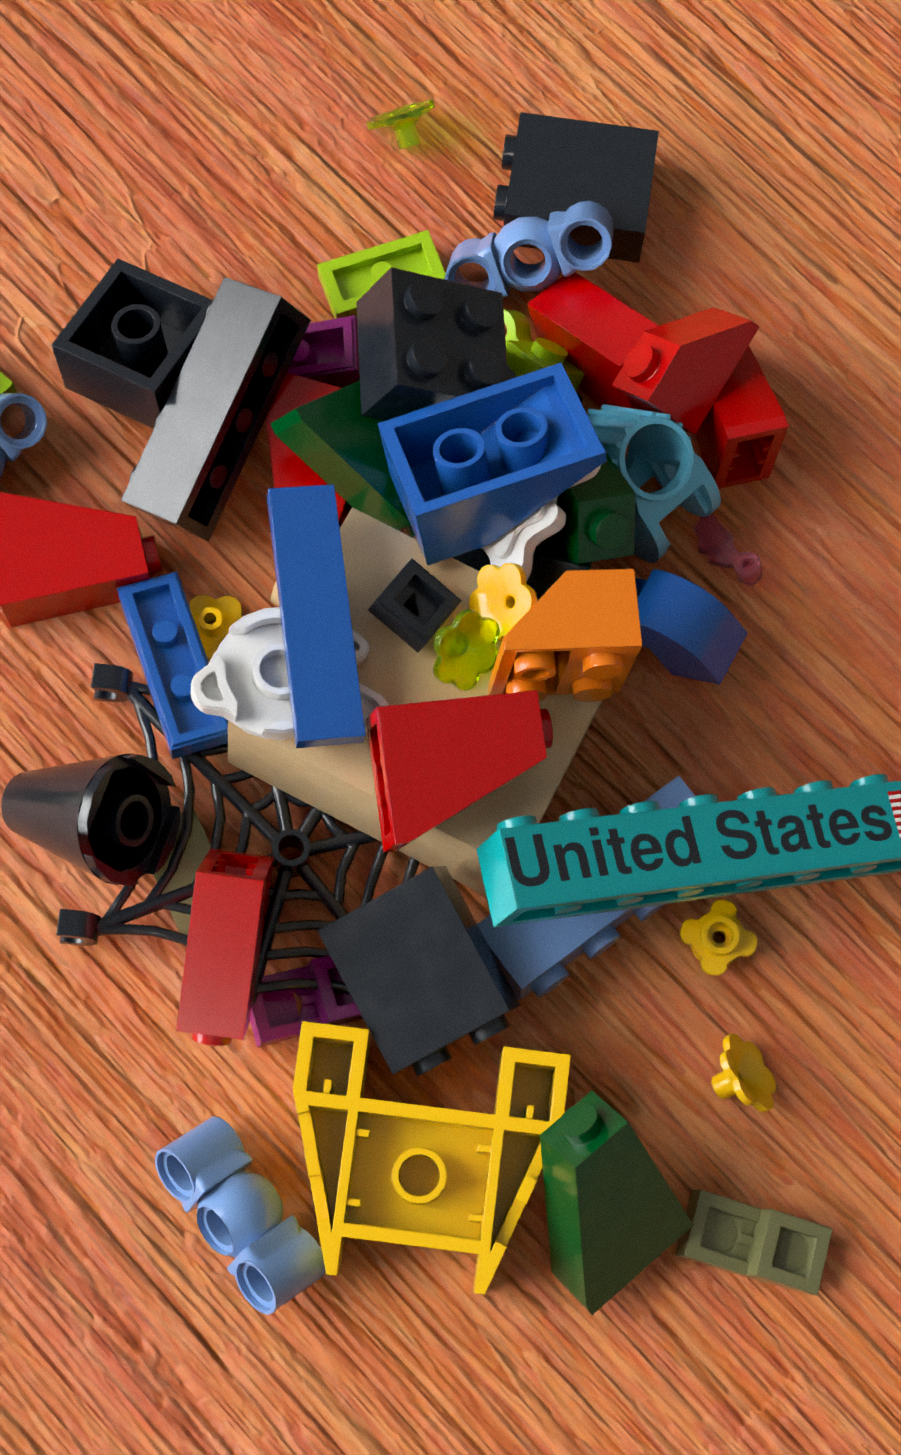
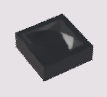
M411 558L374 601L368 611L419 653L462 600Z

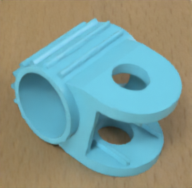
M603 404L601 410L589 408L588 417L602 446L635 492L634 555L646 562L654 563L667 553L668 546L670 545L659 522L679 505L694 515L700 517L709 516L721 503L717 484L703 460L694 453L690 441L691 437L687 436L682 429L683 424L671 421L670 414ZM629 443L628 454L625 460L626 449ZM653 476L663 488L651 493L639 489Z

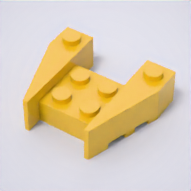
M302 1021L293 1094L299 1118L326 1274L340 1275L345 1237L477 1254L473 1292L485 1295L543 1168L540 1134L565 1113L571 1055L503 1047L500 1056L494 1114L363 1098L371 1042L369 1029Z

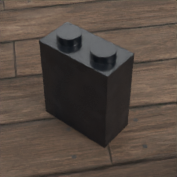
M520 112L517 135L506 134L501 169L511 171L509 186L501 184L497 186L493 220L504 221V226L518 217L537 216L549 221L550 213L555 211L566 212L569 207L578 202L592 201L599 203L608 210L613 219V240L608 259L639 263L646 230L659 131ZM589 225L578 226L570 232L572 239L583 246L594 245L602 238L599 231ZM532 244L520 245L521 247L539 249L537 246Z
M432 866L318 930L324 945L392 1074L409 1066L413 1067L417 1077L453 1058L447 1045L468 1034L474 1045H477L510 1027L504 1014L521 1006L446 866Z

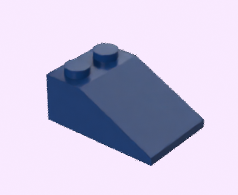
M562 363L378 423L390 476L427 566L490 545L607 461L606 452Z

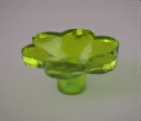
M430 99L420 103L408 104L393 111L374 116L366 122L368 130L377 128L394 130L399 149L417 145L421 141L415 123L422 115L435 107L434 100Z
M465 609L456 615L452 625L440 628L434 637V650L437 658L433 666V672L437 680L445 684L452 683L458 689L468 691L476 686L481 674H486L493 670L499 652L495 645L500 635V627L497 621L487 616L482 617L472 609Z

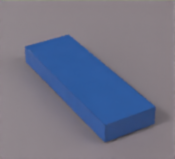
M178 572L117 588L121 607L172 759L228 743V720L221 716L201 712L191 699L192 679L209 662Z

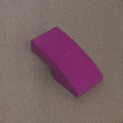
M329 955L312 959L305 967L263 976L262 982L294 978L315 979L318 990L292 989L258 993L257 1001L252 1005L250 1022L257 1048L300 1036L302 1021L340 1025L363 1017L350 994L333 991L330 980L344 981ZM293 992L299 997L301 1002L300 1015L298 1014Z

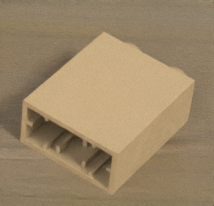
M352 507L340 527L352 629L363 636L369 644V653L366 661L357 666L359 683L381 694L387 700L388 705L489 695L488 683L502 640L497 642L486 640L480 632V620L476 619L470 612L469 598L471 593L478 588L477 576L479 571L454 558L427 566L416 539ZM411 558L462 600L419 653L368 611L374 601ZM275 582L271 594V602L279 606L277 582ZM573 694L547 695L544 700L539 701L540 709L546 708L549 711L553 727V743L551 748L546 749L547 758L398 851L429 867L446 866L454 880L486 896L476 849L497 831L496 825L504 820L532 815L536 816L537 823H540L603 700L582 702L575 700ZM228 721L229 764L382 842L368 732H365L366 736L363 743L296 748L295 737L284 740L264 739L249 734Z

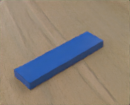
M334 484L268 488L267 504L296 748L363 743L366 734Z

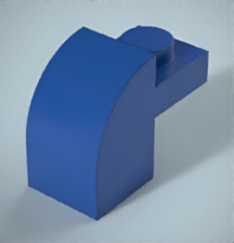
M653 569L647 580L635 578L642 647L649 648L672 675L720 685L747 636V631L729 609L716 597L682 577L666 571Z

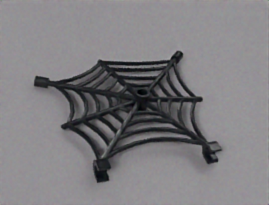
M94 663L91 689L95 690L94 700L107 702L129 701L134 706L145 739L147 757L158 760L156 740L151 724L163 736L164 733L155 707L142 695H151L148 685L134 682L133 672L127 668ZM228 743L179 757L184 784L182 827L167 869L143 902L122 910L121 908L136 885L124 886L103 917L86 911L60 909L56 935L60 936V944L91 946L98 943V936L128 934L154 936L187 946L188 935L153 925L125 923L162 909L191 915L192 905L179 902L193 897L195 879L186 886L164 894L162 892L177 871L192 832L195 795L192 764L211 785L216 815L210 843L211 848L219 850L221 848L226 821L223 796L242 814L239 841L235 852L246 853L249 846L251 825L272 844V853L265 856L274 857L273 868L278 872L274 888L270 886L269 898L271 900L265 917L252 1005L256 1003L258 993L292 989L318 990L315 979L294 978L262 982L269 960L298 957L321 958L330 955L325 948L307 946L271 949L276 933L320 930L334 922L300 920L279 923L284 902L298 899L322 902L335 920L347 915L348 912L343 907L347 872L359 845L379 840L361 831L347 833L335 822L334 817L272 785V790L264 798L251 804L231 783L240 782L255 776L243 770L222 775L205 758L207 756L228 753ZM273 802L279 831L259 812L270 806ZM288 802L299 807H312L298 830L293 829ZM322 818L327 829L335 837L310 842L309 837ZM382 842L377 850L366 880L360 907L373 900L376 884L388 852H383ZM287 847H294L300 850L302 855L297 859L288 860L282 857L280 852ZM346 848L337 868L333 895L309 865L310 856ZM412 857L408 861L402 883L411 879L416 874L419 861ZM301 876L311 890H288L291 878ZM330 980L333 991L350 994L344 982Z

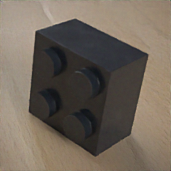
M118 258L51 345L65 388L154 429L157 416L161 413L205 320L206 312L212 299Z
M391 267L356 302L361 416L386 421L508 380L502 293Z

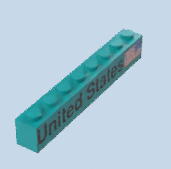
M875 774L851 782L849 784L850 787L833 789L831 781L824 780L800 786L794 790L793 794L777 795L774 787H764L745 792L734 801L719 802L716 794H704L686 799L679 803V807L660 809L657 801H645L626 806L619 811L620 814L599 816L598 809L585 808L563 814L558 818L559 821L538 824L536 816L532 815L504 820L496 825L497 831L476 849L493 927L901 872V781L889 782L886 774Z

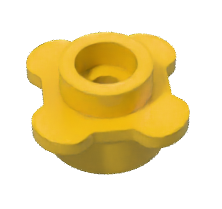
M727 900L715 901L709 913L698 920L687 919L680 929L681 940L683 943L691 945L694 956L701 962L700 967L702 971L710 976L722 975L726 971L727 965L732 963L737 957H749L757 948L756 935L743 928L736 917V906ZM716 932L722 933L725 938L724 942L716 943L713 940V934Z

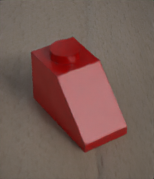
M713 307L643 331L635 347L627 354L623 367L612 386L647 411L670 414L671 421L682 423L683 430L695 435L759 329V326L749 319Z

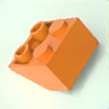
M634 569L565 571L503 637L488 683L489 695L537 690L539 701L544 700L547 695L573 694V698L577 701L594 702L607 699L613 693H619L642 648Z

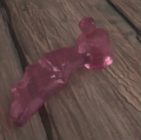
M714 513L707 517H700V521L693 527L694 533L699 539V553L707 555L709 563L722 568H735L737 580L744 585L753 586L759 582L763 576L760 557L753 552H739L734 547L733 535L719 523Z

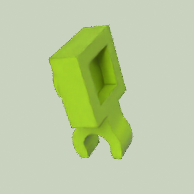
M503 309L504 323L507 327L505 337L507 365L514 374L519 377L562 363L576 391L585 374L566 360L568 352L560 345L545 338L538 337L533 342L527 317L519 311Z

